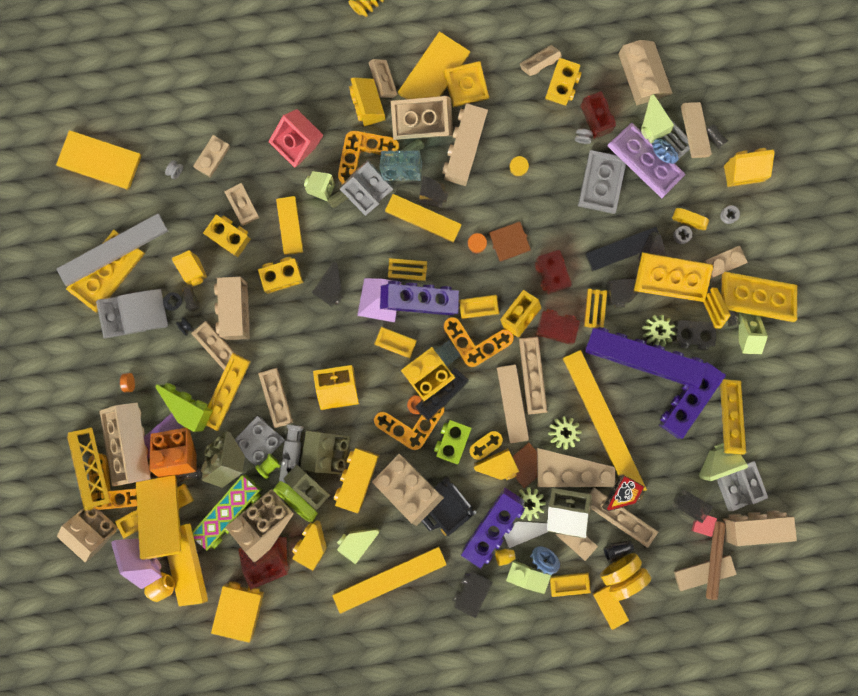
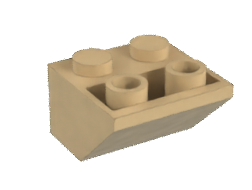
M83 508L61 526L57 537L86 563L116 533L118 527L100 510L93 508L92 510L84 511Z

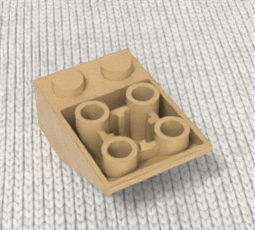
M271 489L225 528L255 563L271 549L294 513Z

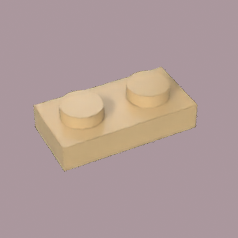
M550 45L520 63V66L525 73L532 76L539 73L546 66L554 64L562 55L560 50Z
M372 59L368 62L379 97L394 98L398 95L387 60Z
M213 135L193 167L211 178L229 150L230 145Z
M242 183L224 191L242 226L260 218Z
M740 246L703 261L704 263L713 264L711 278L748 263Z
M555 533L584 561L598 547L588 537L584 539Z

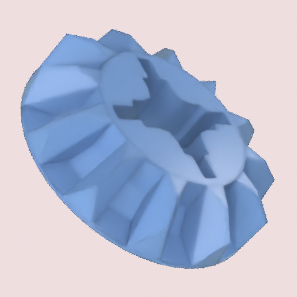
M658 138L652 143L653 150L659 159L670 164H675L678 161V153L666 140Z
M539 546L532 551L530 556L533 559L532 563L537 565V569H541L543 574L548 573L552 575L559 570V559L550 549Z

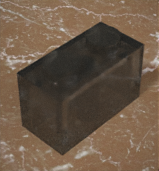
M470 569L469 573L465 572L461 580L463 586L460 591H456L452 601L455 602L454 608L476 618L493 581Z

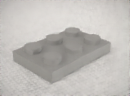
M593 150L589 151L578 202L579 207L612 214L616 213L626 166L618 156Z

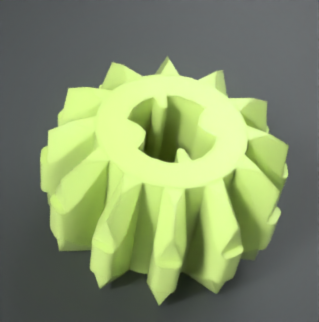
M653 315L651 320L647 319L645 321L648 326H643L642 329L647 331V333L642 336L649 337L647 340L648 344L653 342L654 346L660 343L663 347L666 346V342H672L670 336H674L676 333L671 331L675 325L669 326L668 324L671 321L670 318L664 321V315H660L658 318L656 315ZM658 327H659V330L662 331V333L659 334V335H658V331H655V329L658 328Z
M563 416L561 422L559 419L554 420L557 426L550 424L549 427L554 429V432H548V435L555 436L550 440L551 443L558 440L557 448H560L562 443L564 449H568V443L571 447H575L573 440L580 441L576 434H581L582 431L575 430L579 423L572 425L573 418H570L567 422L566 417ZM564 427L566 431H569V435H566L567 438L560 434L561 431H564L562 429Z
M530 487L526 488V494L520 489L519 493L522 495L520 498L526 502L527 499L534 502L530 509L525 505L523 506L525 511L520 518L524 519L527 514V519L531 521L533 514L538 519L539 515L536 512L544 513V510L539 507L546 505V502L539 501L544 497L543 494L536 496L538 493L537 489H534L531 494Z

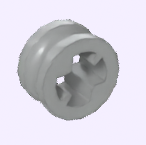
M578 129L576 131L578 135L575 137L576 142L582 144L591 143L592 131L587 129Z
M173 160L167 166L165 174L167 176L171 175V178L175 180L180 176L183 165L177 164V161Z
M733 205L727 206L720 213L721 220L726 224L734 223L740 216L739 209ZM727 210H729V212H731V211L733 212V214H734V215H732V218H733V219H731V217L728 218V217L726 216V215L728 214V211H727Z
M687 226L677 228L673 233L674 241L678 244L687 243L692 238L691 229ZM684 231V234L687 235V237L681 239V236L678 235V233Z

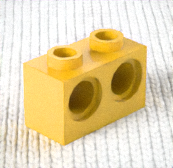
M559 58L545 99L565 106L568 100L572 101L576 91L573 89L574 83L578 84L582 72H579L580 64ZM568 71L572 76L567 77L563 72ZM562 88L566 93L560 94L557 89Z
M215 215L203 234L236 257H239L251 240L247 236L248 232L240 226L235 228L231 225L233 222L223 215L221 218ZM223 225L225 227L224 231L218 234L216 232L217 228ZM235 236H240L239 243L232 244V239Z
M283 258L280 260V263L274 265L273 263H267L262 265L261 269H258L264 291L267 294L304 283L295 258ZM293 267L294 273L291 276H286L285 270ZM275 273V280L267 281L268 274Z

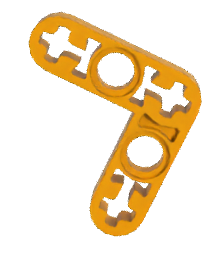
M359 131L348 132L345 137L338 172L340 183L343 184L345 182L342 175H346V167L350 168V176L358 169L361 151L393 156L399 151L398 141L387 136ZM353 136H356L358 142L354 143L353 150L351 149L352 144L349 139H353ZM370 139L377 141L378 144L375 148L367 146V142ZM380 141H383V145L389 146L390 143H393V146L396 148H392L391 151H388V147L382 146V150H379L381 147ZM348 154L355 155L356 159L353 163L345 161V157Z
M451 317L444 323V331L464 363L469 367H476L512 344L514 338L509 330H501L475 346L458 319ZM449 322H456L457 326L455 328L457 332L461 330L463 333L453 339L454 331L447 329ZM501 334L509 335V343L506 344L505 341L500 343L499 346L501 348L498 349L497 344L492 339L496 338L497 342L502 338ZM460 337H464L468 341V345L464 348L457 345V340ZM486 343H490L494 347V351L491 354H487L483 350V346ZM480 348V352L485 358L481 359V356L476 358L475 364L473 362L469 363V354L476 355L478 353L476 349Z
M444 407L440 413L434 416V418H437L435 422L432 419L430 420L431 428L427 431H423L420 428V422L427 420L422 415L413 429L386 412L377 413L374 423L380 430L408 448L418 450L423 446L443 415ZM379 416H387L386 421L389 423L392 420L396 422L391 426L390 432L386 430L389 427L386 424L379 425ZM397 425L404 428V434L400 437L393 433V429ZM417 428L421 433L426 434L425 438L420 436L418 440L420 442V445H415L413 447L411 446L412 442L410 441V438L416 437L418 433H415L414 431Z
M98 453L100 460H102L101 467L104 471L103 475L110 503L93 508L104 510L137 506V499L130 500V496L137 495L136 488L111 491L107 456L103 453ZM91 455L88 459L89 465L94 461V455ZM90 470L89 481L95 484V479L99 475ZM96 488L91 494L93 502L100 498V492L96 493V490H98ZM119 493L125 496L123 504L116 502L115 498Z

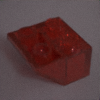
M278 539L271 549L255 563L241 547L238 548L242 571L250 590L281 578L289 572L290 567Z

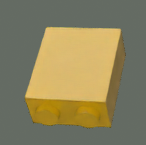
M237 582L226 583L222 587L211 634L250 643L254 636L264 592H261L260 588L254 586L245 588L240 587L241 584Z

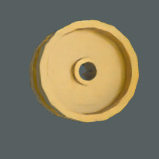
M636 553L628 554L618 561L611 563L599 575L605 585H611L609 592L616 601L636 594L646 587L652 579L647 569L640 568L642 561Z

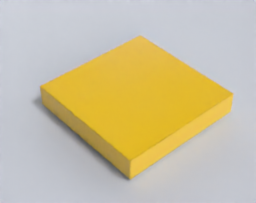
M480 61L444 69L443 72L451 97L452 107L489 99Z

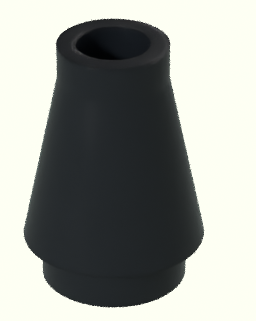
M628 540L607 544L603 550L608 562H616L630 552H633L634 546Z

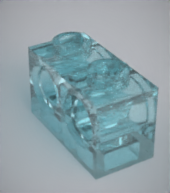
M381 151L379 167L383 181H421L422 160L420 151Z

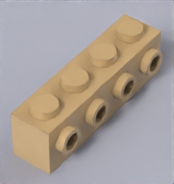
M467 103L465 109H460L458 120L461 123L459 127H455L452 138H456L454 145L450 144L447 155L451 157L449 163L445 162L442 171L445 174L444 180L466 186L488 112L487 109Z

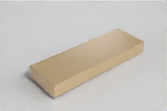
M701 102L683 103L681 110L691 157L703 158L711 156L712 153Z
M205 321L191 334L225 370L232 353L235 352L219 337L214 328Z
M278 368L258 373L274 428L293 423Z
M730 555L722 557L720 580L736 575ZM710 561L673 571L679 590L683 591L707 584Z

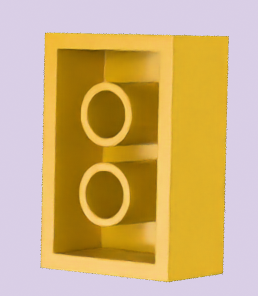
M360 448L350 451L347 459L350 465L342 473L340 481L343 482V485L335 493L334 500L337 501L335 506L359 513L379 455Z

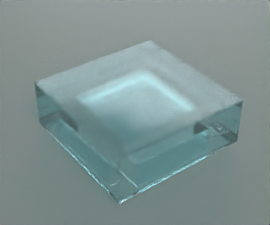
M450 340L435 351L446 366L461 356Z

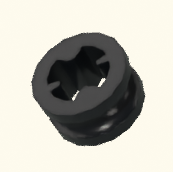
M175 292L167 294L163 299L164 307L170 311L178 309L182 304L181 296ZM171 297H174L173 300H177V303H175L174 306H171L172 304L169 305L168 303Z
M182 317V321H177L176 325L185 336H188V332H193L194 328L186 318Z

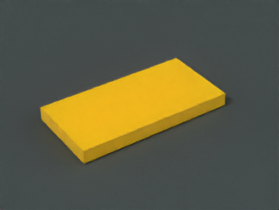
M439 31L399 89L398 94L405 99L441 97L447 89L444 69L463 65L470 55V51Z
M69 130L56 165L60 168L129 190L142 155Z
M113 230L103 243L116 237L119 233ZM137 248L69 285L66 290L98 313L96 301L110 298L145 253Z
M642 252L634 291L705 302L713 264Z
M730 272L722 274L721 296L728 310L790 322L797 320V285Z
M172 475L136 482L140 559L147 560L182 553L177 477Z
M191 524L180 525L182 553L167 556L171 575L175 582L174 588L178 606L205 603L208 601Z

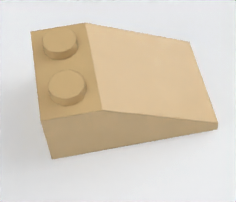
M441 96L391 101L393 140L453 136L451 97Z

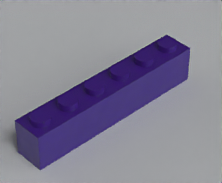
M602 327L593 328L586 347V353L696 389L700 387L707 364L703 363L702 359L697 357L690 359L684 357V354L678 351L671 353L665 351V348L659 345L652 347L646 345V342L640 339L633 341L627 339L628 336L621 333L611 334L608 333V329Z

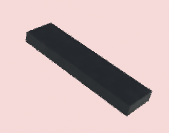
M657 227L588 252L585 255L593 272L661 246L663 242Z

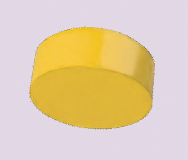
M517 156L512 159L509 168L513 175L523 176L528 171L529 163L524 157Z

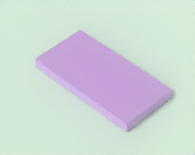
M630 123L608 144V147L661 198L686 175L676 164L666 163L659 159L653 150L652 143L649 139H645L642 132L633 123Z

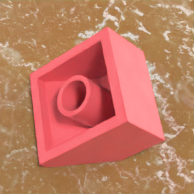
M296 109L283 115L269 143L295 168L317 147L323 134Z

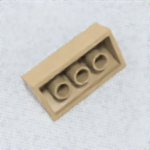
M138 402L115 405L99 411L112 487L151 479L150 465L147 460L148 449L144 443L145 432L141 425V410L138 407Z

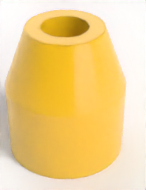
M501 549L495 551L498 566L507 565L516 559L514 550Z

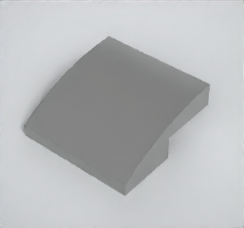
M367 160L339 189L366 216L379 205L380 200L393 190V186Z
M161 289L119 296L126 334L168 327Z
M119 296L97 300L96 304L103 338L128 335L125 332Z
M755 461L747 463L748 468L717 479L728 511H734L768 498Z

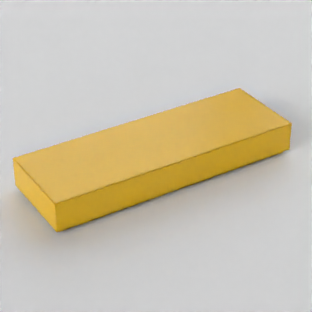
M296 197L278 198L276 202L284 255L304 253Z

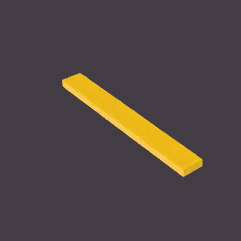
M581 350L562 358L620 481L622 482L625 476L643 486L642 492L646 491L643 480Z

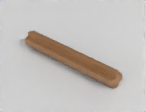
M719 521L715 522L712 536L706 598L710 600H717L726 526L725 523Z

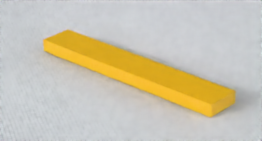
M438 546L333 594L332 597L339 613H343L447 564Z

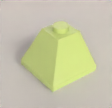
M723 442L715 445V449L709 451L699 477L703 480L713 481L746 469L748 465L741 454L724 453Z

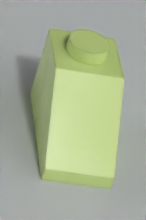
M654 94L650 96L641 129L645 139H649L653 143L658 138L671 133L674 126Z
M312 171L311 176H307L304 186L308 194L328 201L335 182L331 174Z
M739 312V344L742 353L762 354L768 335L761 317Z
M374 528L353 531L347 536L343 534L337 542L340 545L337 550L356 564L380 530Z
M514 561L506 581L522 588L545 594L551 575L543 574L540 570Z

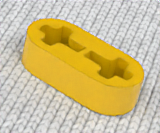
M676 208L672 217L673 220L699 230H706L709 223L708 218L681 208Z
M496 431L487 433L470 446V455L476 460L485 458L502 445L503 438L501 434ZM490 435L499 437L497 445L492 443L487 446L486 443L491 440ZM485 445L486 448L481 451V456L473 454L475 446L480 448Z

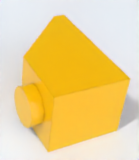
M190 250L172 258L173 263L187 284L196 286L201 284L203 279L207 278L199 257Z
M508 448L473 464L475 471L500 480H510L516 477V473L519 472Z

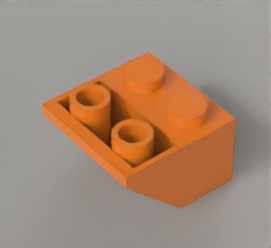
M188 428L151 434L149 470L161 478L196 472L197 454Z

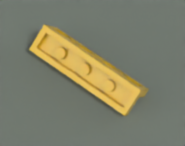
M87 428L69 432L67 438L84 511L110 503L93 429ZM89 433L90 442L88 445L84 446L79 443L77 436ZM86 451L94 455L95 459L91 465L83 461L82 457ZM90 470L95 471L99 475V479L95 484L87 480V474ZM95 488L103 492L104 500L92 501L91 494Z

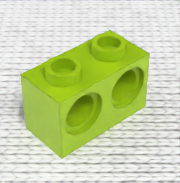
M451 420L448 423L444 422L441 434H444L442 441H437L434 452H437L436 457L458 465L471 428ZM452 427L460 429L461 434L458 438L450 436V429ZM446 445H451L454 448V453L451 456H446L443 453V448Z

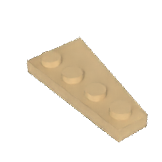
M537 448V487H615V467Z

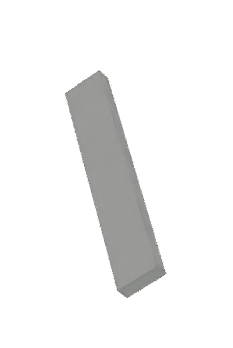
M156 214L57 268V271L65 286H69L168 232V229L161 216Z

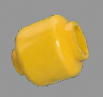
M161 572V578L144 587V593L147 598L154 602H159L172 595L175 582L169 574Z

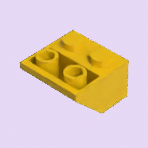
M351 78L352 86H349L358 121H362L364 127L385 121L384 110L374 79Z
M760 148L753 153H748L747 151L737 152L724 165L727 187L765 182L772 174L774 149L766 150V148Z
M432 347L401 370L423 401L455 379Z
M352 365L313 371L321 410L359 404Z
M318 520L307 525L302 533L305 536L304 539H300L292 551L295 554L292 559L312 571L316 568L327 549L321 523Z

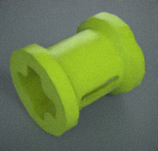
M270 453L267 455V459L260 465L255 466L256 470L265 479L269 478V474L272 471L281 467L278 460Z

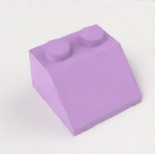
M139 538L114 540L111 542L119 573L140 589L162 577L160 572L161 564L157 558L140 559Z

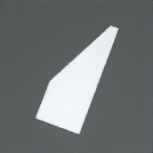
M515 522L510 533L504 534L508 547H514L547 533V523Z

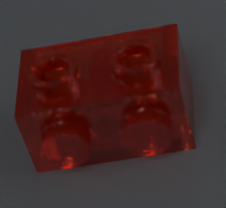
M602 91L584 97L580 106L589 128L593 132V138L596 139L612 133L616 122L614 116L610 113L607 99L603 96Z
M560 249L537 257L535 268L537 273H541L543 291H547V294L550 295L572 286Z
M547 309L542 311L535 335L573 345L580 321L576 320V317L565 314V317L557 315L558 312Z

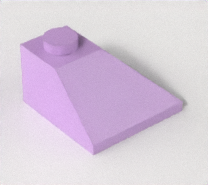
M364 278L357 316L395 322L397 311L380 309L381 286L388 284V281L392 280Z

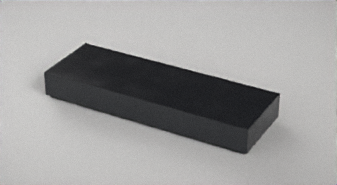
M456 368L451 371L455 379L427 400L423 401L422 399L415 406V409L428 421L469 382V379Z

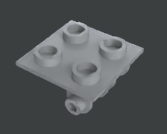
M256 416L235 438V441L245 457L256 466L267 459V455L269 453L272 454L285 439L268 426L261 417Z

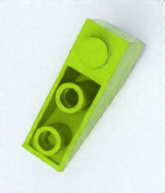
M156 384L155 388L179 424L193 432L204 431L213 411L207 407L208 405L205 402L191 399L192 396L190 394L175 390L176 387L172 384Z

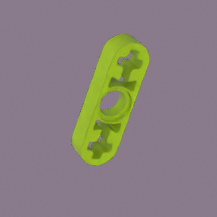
M279 481L273 489L280 498L306 521L312 523L318 515L288 484Z

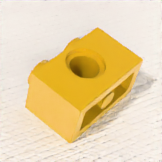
M523 290L500 319L503 328L519 338L541 310L539 299Z

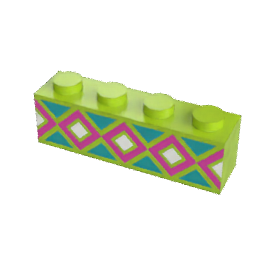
M246 474L242 475L193 531L194 540L207 551L212 547L216 549L223 541L221 537L224 533L229 534L225 527L247 510L246 508L251 503L254 504L261 497L259 493L263 489Z

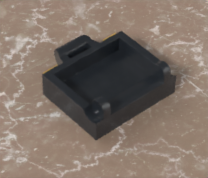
M446 476L434 486L444 497L430 512V515L437 523L434 525L427 516L421 522L428 531L441 527L442 533L445 536H450L476 514V511Z

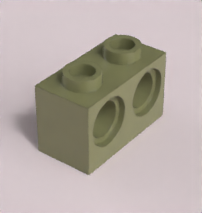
M298 465L283 478L294 491L316 510L330 496Z

